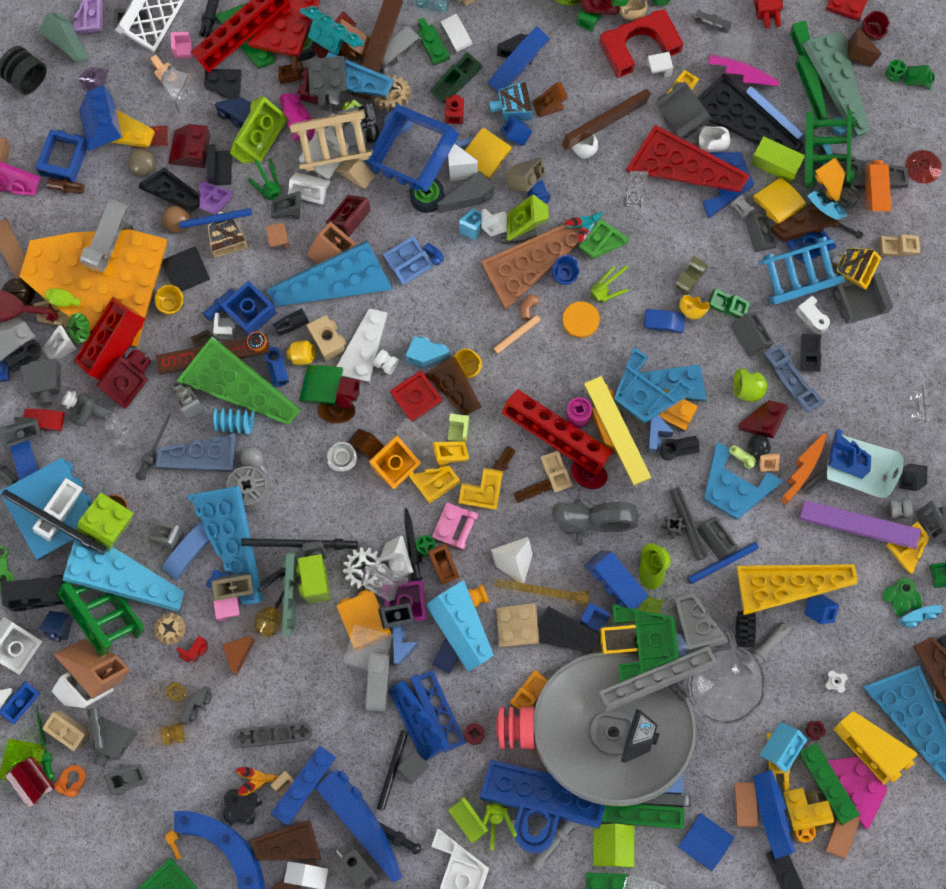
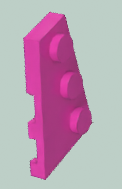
M295 93L282 94L279 97L283 113L289 120L287 123L289 129L292 123L312 119ZM315 129L307 130L308 140H312L314 137ZM294 132L292 135L293 141H300L299 135Z
M0 162V192L9 191L13 194L35 196L41 177Z

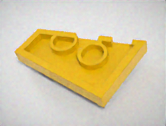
M116 110L122 138L110 143L149 148L155 133L153 129Z

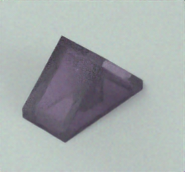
M91 66L79 76V81L84 92L102 85L105 86L109 69Z

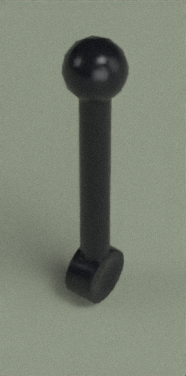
M839 223V227L854 234L857 239L863 237V232H856Z

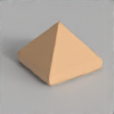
M780 454L761 455L759 472L779 471Z

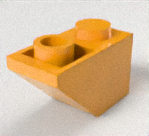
M834 158L817 169L815 177L820 185L824 184L827 188L825 193L829 199H834L837 202L841 197L846 172L837 158Z

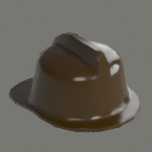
M22 278L10 279L2 288L3 291H7L19 298L24 305L34 306V303L44 301V298Z

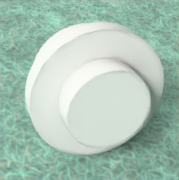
M67 391L61 404L65 405L66 409H69L70 406L74 407L78 399L76 392Z

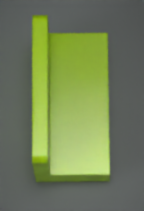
M465 797L461 798V801L448 810L472 844L488 832V829L482 825L481 819Z

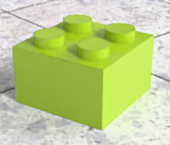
M100 492L78 521L76 530L85 536L93 537L97 543L106 547L107 551L110 552L130 525L134 513Z
M322 555L298 558L299 564L295 565L297 577L302 582L298 584L302 599H305L308 604L331 600L327 572Z

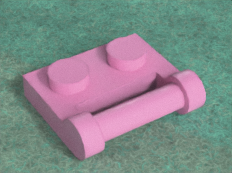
M447 502L432 538L464 551L467 537L474 521H477L479 515ZM462 516L466 517L467 520L458 541L453 540Z

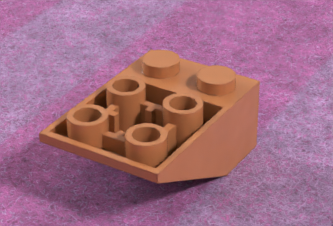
M85 639L54 654L92 699L119 685L130 670L116 654L110 651L100 657L92 644Z

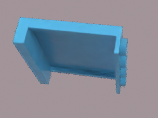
M60 458L5 489L43 511L65 478L80 487L84 486L79 477H74L72 473L74 468L71 462ZM81 491L63 523L76 530L78 521L93 503L88 494L84 495L83 491ZM2 496L36 560L40 561L46 558V555L75 540V538L61 530L57 531L51 542L33 532V527L39 520V517Z

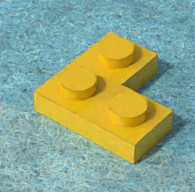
M484 468L481 486L462 483L459 503L497 510L503 471Z
M803 788L783 792L793 831L834 822L829 801L808 805Z

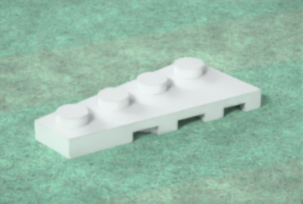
M374 309L367 311L336 366L343 367L342 377L370 384L374 368L373 363L380 346L388 315L387 312Z

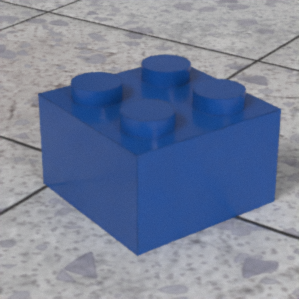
M247 281L221 304L226 316L247 337L251 333L258 331L277 314L274 305L250 281Z

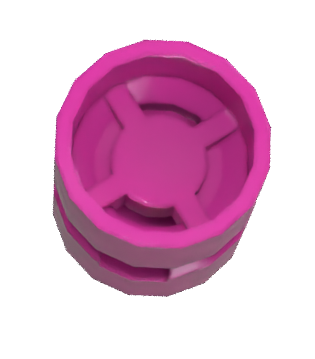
M582 397L572 399L568 403L566 420L577 428L587 426L592 413L590 402Z

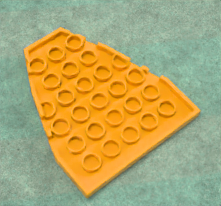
M131 229L121 230L103 273L85 267L80 262L84 248H90L96 231L72 232L30 240L20 277L44 299L47 289L52 288L64 289L72 293L73 297L81 299L79 306H52L69 317L72 314L82 313L89 321L90 331H92L112 297L137 311L146 319L167 247V239ZM143 327L138 331L130 346L138 347Z

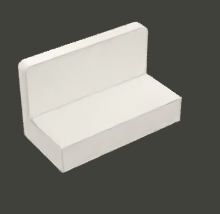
M296 172L290 179L288 194L300 191L301 200L323 205L330 180Z

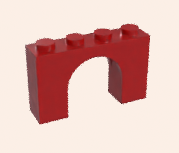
M665 9L653 11L648 16L638 18L628 24H621L618 28L607 30L600 35L599 45L617 79L634 72L635 62L626 47L627 41L634 36L646 35L653 38L658 43L662 53L669 52L670 57L682 52L684 43Z

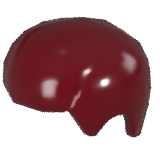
M872 11L864 18L861 29L870 40H880L888 33L890 20L885 13Z

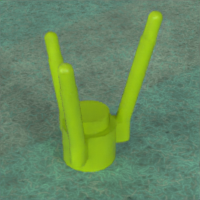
M625 265L603 283L616 268L612 266L592 286L590 293L597 302L602 300L604 303L608 299L628 292L626 288L607 295L609 292L607 286L627 270L628 265Z
M496 803L486 805V812L482 822L483 826L486 825L488 819L491 822V851L494 850L496 824L501 823L504 817L513 837L517 836L508 815V808H504L503 805Z

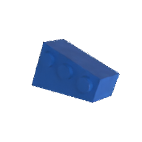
M601 550L584 565L593 577L600 582L604 590L610 596H613L616 604L620 607L635 609L649 597L612 551Z

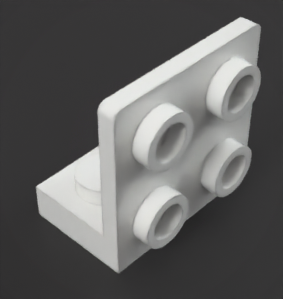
M325 129L324 132L330 157L340 156L337 137ZM315 131L314 137L309 142L312 161L323 159L317 131ZM346 143L347 151H348L350 145H348V144ZM303 153L299 157V162L301 163L305 162ZM341 162L316 166V169L313 171L329 180Z

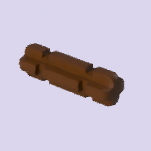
M545 479L540 484L536 483L524 488L523 491L515 492V500L520 503L525 501V498L529 499L541 494L542 491L550 490V482Z

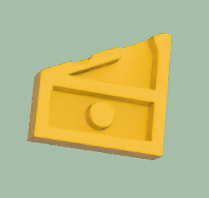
M918 522L911 526L921 529L916 549L892 543L886 544V547L909 575L914 572L924 547L929 541L928 534Z

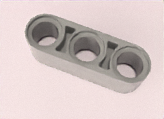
M409 26L403 28L390 39L380 69L385 73L392 69L420 45L421 37Z
M370 653L366 711L386 712L390 654Z

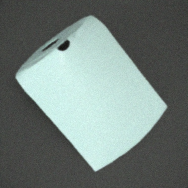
M842 435L849 442L855 441L862 450L871 455V471L861 479L827 464V479L876 497L887 498L902 474L904 461L902 454ZM896 468H899L897 476L893 479L894 471ZM884 474L887 475V480L885 482L883 481Z

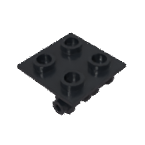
M372 104L338 111V114L364 109L365 118L361 119L362 122H360L364 143L377 140L379 130ZM344 122L342 128L345 142L350 147L357 145L353 124L351 122Z

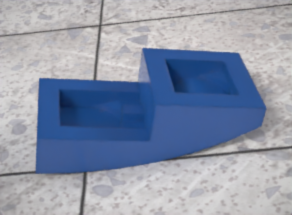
M655 309L645 310L643 328L659 332L667 330L679 334L684 332L685 316L682 313Z

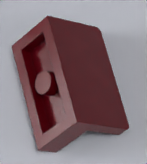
M32 756L14 764L5 774V777L27 807L34 805L42 795L54 789V785Z

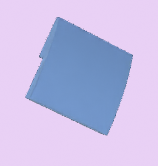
M415 236L382 255L402 285L434 267Z

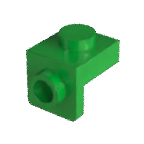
M929 65L907 66L904 80L906 86L924 85L926 90H930L932 83H934L935 75Z

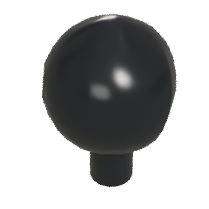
M754 435L748 442V451L754 457L760 458L761 455L769 454L771 450L770 441L764 435Z

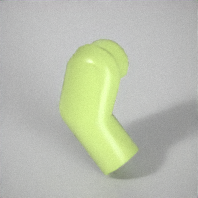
M736 445L730 448L729 452L744 462L746 468L751 469L755 466L756 459L753 455L743 451Z

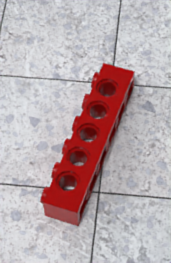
M250 0L190 52L209 73L288 6L290 2L288 0Z
M519 389L506 401L501 414L596 476L607 464L613 453V450Z

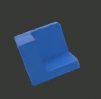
M511 115L501 128V132L507 139L521 146L526 143L533 132L527 123Z
M824 595L811 596L808 598L804 613L819 624L834 623L839 604Z
M589 602L580 624L599 633V628L605 627L611 613Z

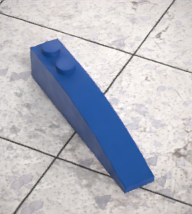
M339 769L332 771L315 788L393 883L402 878V874L387 836L376 816L361 797V791L350 784L347 774Z

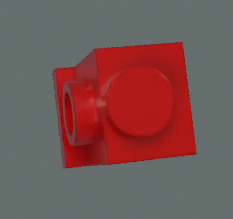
M451 95L450 98H446L445 124H463L464 98H461L459 95Z

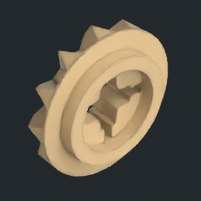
M173 613L163 614L156 620L153 627L156 638L161 643L168 645L179 642L186 630L184 620L179 615ZM163 624L169 625V626H170L171 624H173L172 628L174 629V631H175L176 633L171 632V631H169L168 633H165V632H166V628H165V626H164Z

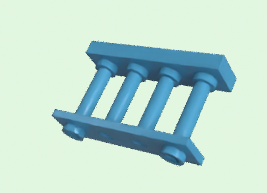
M825 236L815 239L816 243L779 255L774 256V253L764 255L763 260H759L758 264H767L774 288L773 295L768 297L769 303L778 304L835 286L839 283H844V276L837 275L836 272L834 273L827 245L834 243V239H827ZM818 247L820 248L827 274L825 275L826 279L820 281L819 278H816L809 250ZM802 253L809 277L808 284L804 286L801 283L799 284L792 256ZM783 258L785 259L792 284L790 286L791 290L785 292L781 288L774 261Z

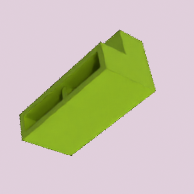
M763 136L753 156L751 165L778 178L781 177L792 184L805 155Z

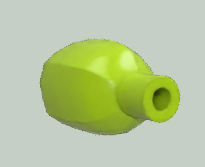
M60 288L47 289L45 294V300L59 307L79 306L81 299L73 297L72 293Z

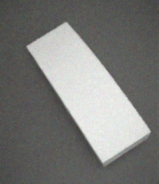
M65 478L43 511L64 522L83 488ZM40 518L33 527L34 533L51 542L59 530Z

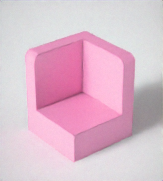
M189 32L171 33V50L175 59L193 58L190 52L192 51V40Z
M233 597L214 601L215 616L218 622L227 621L226 618L240 615L239 598Z

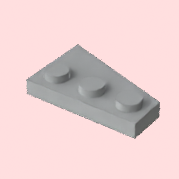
M694 593L675 598L689 653L707 646L714 647L728 643L727 638L719 630L717 624L709 616Z

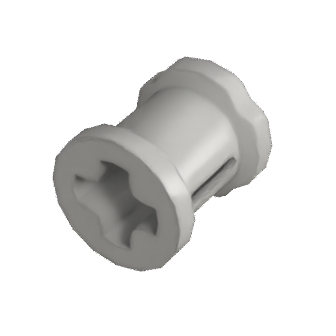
M743 195L732 202L731 208H735L741 215V219L745 220L755 211V208L751 207L744 200L745 197Z

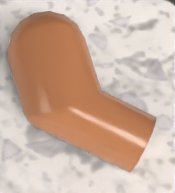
M530 294L523 300L520 305L521 320L531 319L530 308L539 303L538 296Z

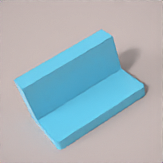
M780 722L761 751L760 756L773 762L781 771L787 773L808 739L798 729Z

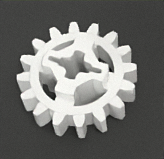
M361 547L359 553L353 550L354 556L347 555L349 562L343 563L347 567V569L343 570V573L349 574L345 577L346 581L352 580L350 585L353 587L357 584L358 590H361L362 586H365V589L368 590L369 585L376 588L375 582L381 583L380 576H385V572L381 569H385L386 566L385 564H380L383 560H380V557L377 558V551L372 554L371 548L364 552ZM367 557L373 559L376 563L368 561ZM357 559H359V561L357 562V564H356V565H353V563H354ZM363 565H366L367 567L365 573H363L361 570L363 568ZM373 573H376L372 579H369ZM354 576H360L362 581L357 580Z

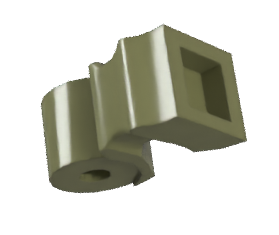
M693 256L689 262L688 270L681 273L675 287L688 295L695 284L698 283L699 278L707 271L708 265Z

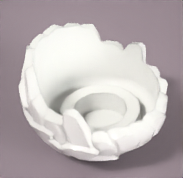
M337 442L327 452V463L335 471H347L356 464V451L349 443Z

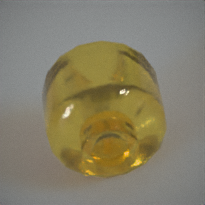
M274 607L260 609L255 618L254 629L263 637L277 634L282 620L281 614Z

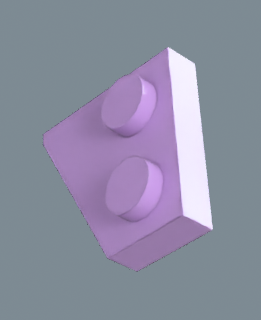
M82 0L80 9L74 16L73 28L77 35L103 31V0Z

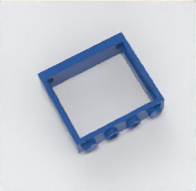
M396 104L372 147L373 154L365 162L371 166L370 170L375 173L383 172V175L391 180L394 177L402 185L407 183L416 191L421 189L427 192L456 142L459 133L450 125ZM406 120L442 135L418 180L381 164Z

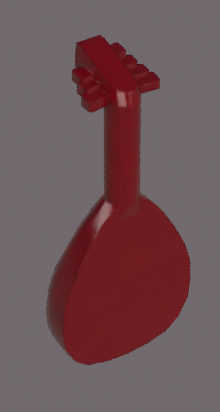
M0 290V323L16 318L22 313L45 314L46 320L51 322L57 320L58 314L51 304L48 307L24 305L13 294Z

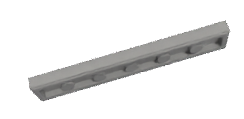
M707 646L598 692V695L607 712L717 666V661L710 647Z

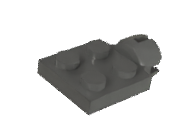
M345 57L308 59L310 95L318 97V106L323 111H329V104L332 106V111L339 109L340 95L347 93Z

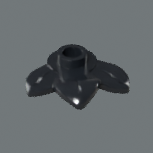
M238 789L229 790L224 796V803L226 805L223 811L224 820L229 826L233 825L237 819L244 824H253L255 819L253 808L262 803L261 798L254 792L240 796ZM233 795L238 797L237 803L231 802Z

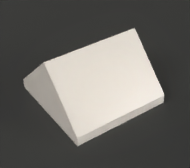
M454 143L447 156L450 182L468 180L478 173V160Z

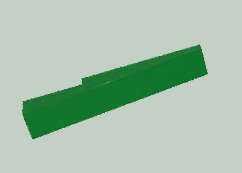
M805 20L792 24L790 35L799 55L795 66L818 120L827 119L818 72L802 45L810 40L807 22Z

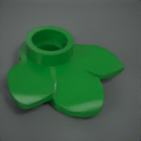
M900 578L895 585L887 587L884 591L883 600L892 602L893 610L897 616L905 614L910 607L914 610L922 607L921 594L915 590V583L910 578ZM904 584H908L909 589L907 591H904L902 589Z

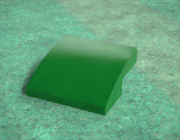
M307 365L299 401L316 405L319 403L336 405V393L343 374V367Z

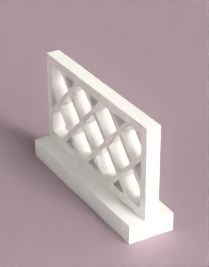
M132 0L115 31L120 34L124 33L154 53L184 0L177 2L168 0L169 3L161 4L160 0H156L157 5L149 6L147 0ZM170 6L172 14L164 16L162 7ZM158 8L161 17L152 19L150 9ZM146 10L149 19L141 21L139 11ZM162 20L163 30L156 31L154 21ZM150 22L152 32L144 33L142 24ZM138 24L141 34L135 35L129 29L131 25ZM154 35L155 44L152 46L147 43L145 36Z

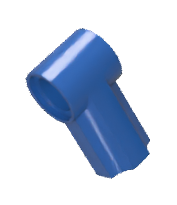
M269 347L270 354H265L264 357L273 386H284L289 383L281 351L277 347ZM278 355L276 360H270L271 356Z

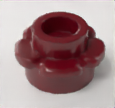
M810 721L805 732L812 740H819L820 737L825 735L826 730L822 722Z

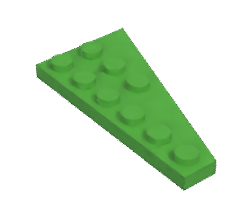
M214 337L210 338L177 379V382L190 385L195 389L205 391L236 405H241L254 412H259L287 425L302 410Z

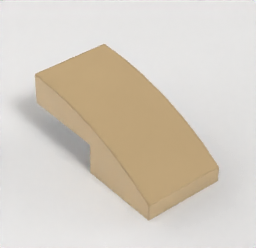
M881 236L878 239L880 256H911L920 254L919 236Z
M559 451L540 457L554 493L573 486Z

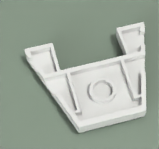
M437 829L431 847L451 854L440 889H483L489 868L443 831Z

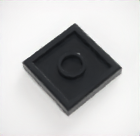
M196 246L165 258L162 261L171 284L178 287L181 292L210 280Z

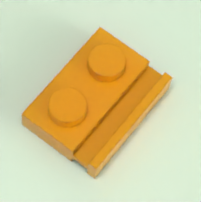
M683 399L660 413L659 416L664 421L686 431L698 406Z

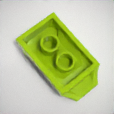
M260 96L259 99H255L251 103V112L233 141L230 154L243 164L255 162V160L261 163L288 120V117L264 96Z

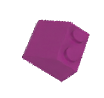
M423 580L383 585L385 607L410 603L414 621L427 620Z

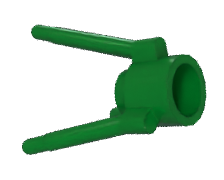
M269 158L268 161L274 183L269 181L259 161L255 160V164L265 181L264 189L252 178H248L249 182L262 194L264 199L273 200L279 197L282 189L279 185L272 159Z

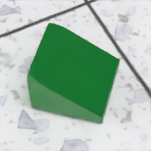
M946 562L929 565L934 587H946Z

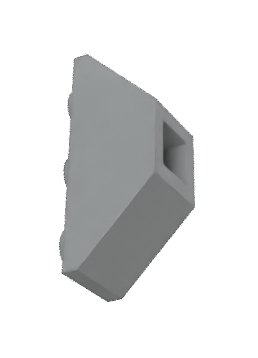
M175 382L172 384V387L168 388L187 420L203 411L200 402L189 385Z

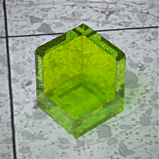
M648 595L649 597L641 603L638 610L658 614L665 599L661 598L658 600Z

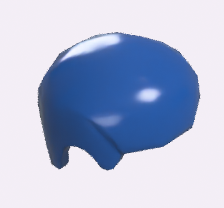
M562 255L555 260L552 265V275L556 282L561 285H570L577 280L580 269L577 264L578 260L575 257Z

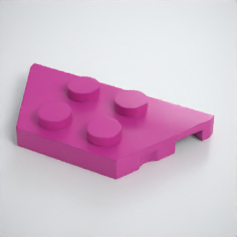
M859 757L829 760L830 766L860 814L858 816L860 823L865 830L870 828L888 791L887 788Z

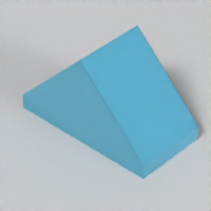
M472 209L460 219L459 233L476 241L482 230V213Z

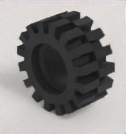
M743 611L737 612L735 624V642L737 647H754L756 639L755 612L743 615Z

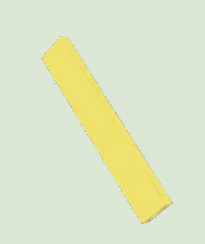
M600 376L584 383V387L632 485L636 486L651 479L650 473L603 377Z

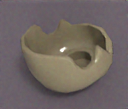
M139 149L130 155L128 167L134 175L144 177L155 170L157 160L150 151Z

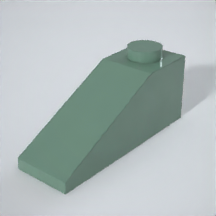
M47 13L39 32L76 62H87L89 58L72 24L65 19L62 13Z

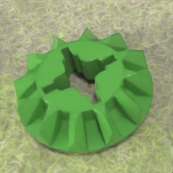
M82 313L72 314L71 318L68 319V335L71 336V341L84 343L90 334L89 321Z

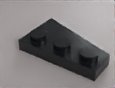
M165 167L139 183V189L191 212L199 207V193Z
M550 606L547 607L538 623L539 643L591 653L600 637L599 634Z

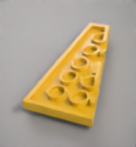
M855 564L737 566L736 570L743 615L855 585L858 581Z

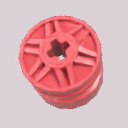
M505 706L499 707L496 719V735L500 749L506 748V740H509L510 749H514L515 740H519L521 749H535L534 706H521L519 716H515L513 706L509 708V716H506Z

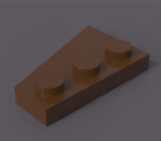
M310 819L251 839L258 861L322 860Z

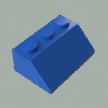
M102 85L87 91L79 112L87 149L90 151L122 138L114 99L107 88Z

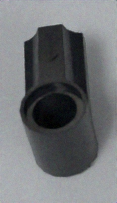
M30 340L23 347L3 359L8 368L14 373L21 368L20 366L38 360L41 357V346L37 341ZM31 347L38 350L36 354H29L27 351Z
M696 436L676 440L667 439L660 448V456L664 460H672L675 457L700 452L699 441ZM665 447H672L674 452H667Z

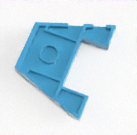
M634 347L615 394L614 402L641 422L646 423L690 396L694 392V388L680 379L669 393L663 391L638 373L647 362L648 356Z
M717 442L704 501L738 520L776 487L781 485L783 480L767 472L759 487L753 486L723 468L731 453L729 448Z

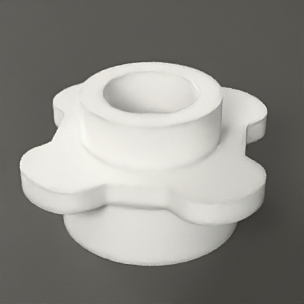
M830 671L825 685L826 688L838 691L839 693L844 692L845 681L848 679L847 675Z

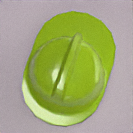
M648 543L642 548L639 578L643 586L649 590H655L661 586L665 571L670 567L671 559L665 547Z

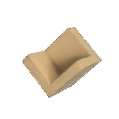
M284 771L270 786L283 797L294 782V779Z

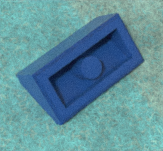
M24 681L0 709V715L14 725L41 694L40 691Z

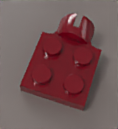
M133 349L126 358L117 356L95 386L123 409H126L148 381L144 373L151 364V360L148 356L147 358L144 357L145 354L136 349Z

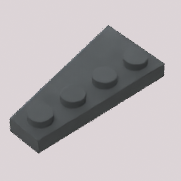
M851 156V170L855 169V181H851V186L853 185L857 189L865 188L866 163H871L872 160L863 161ZM847 161L839 162L844 171L847 172ZM889 164L890 188H907L909 186L908 168ZM844 179L843 188L847 186V179Z

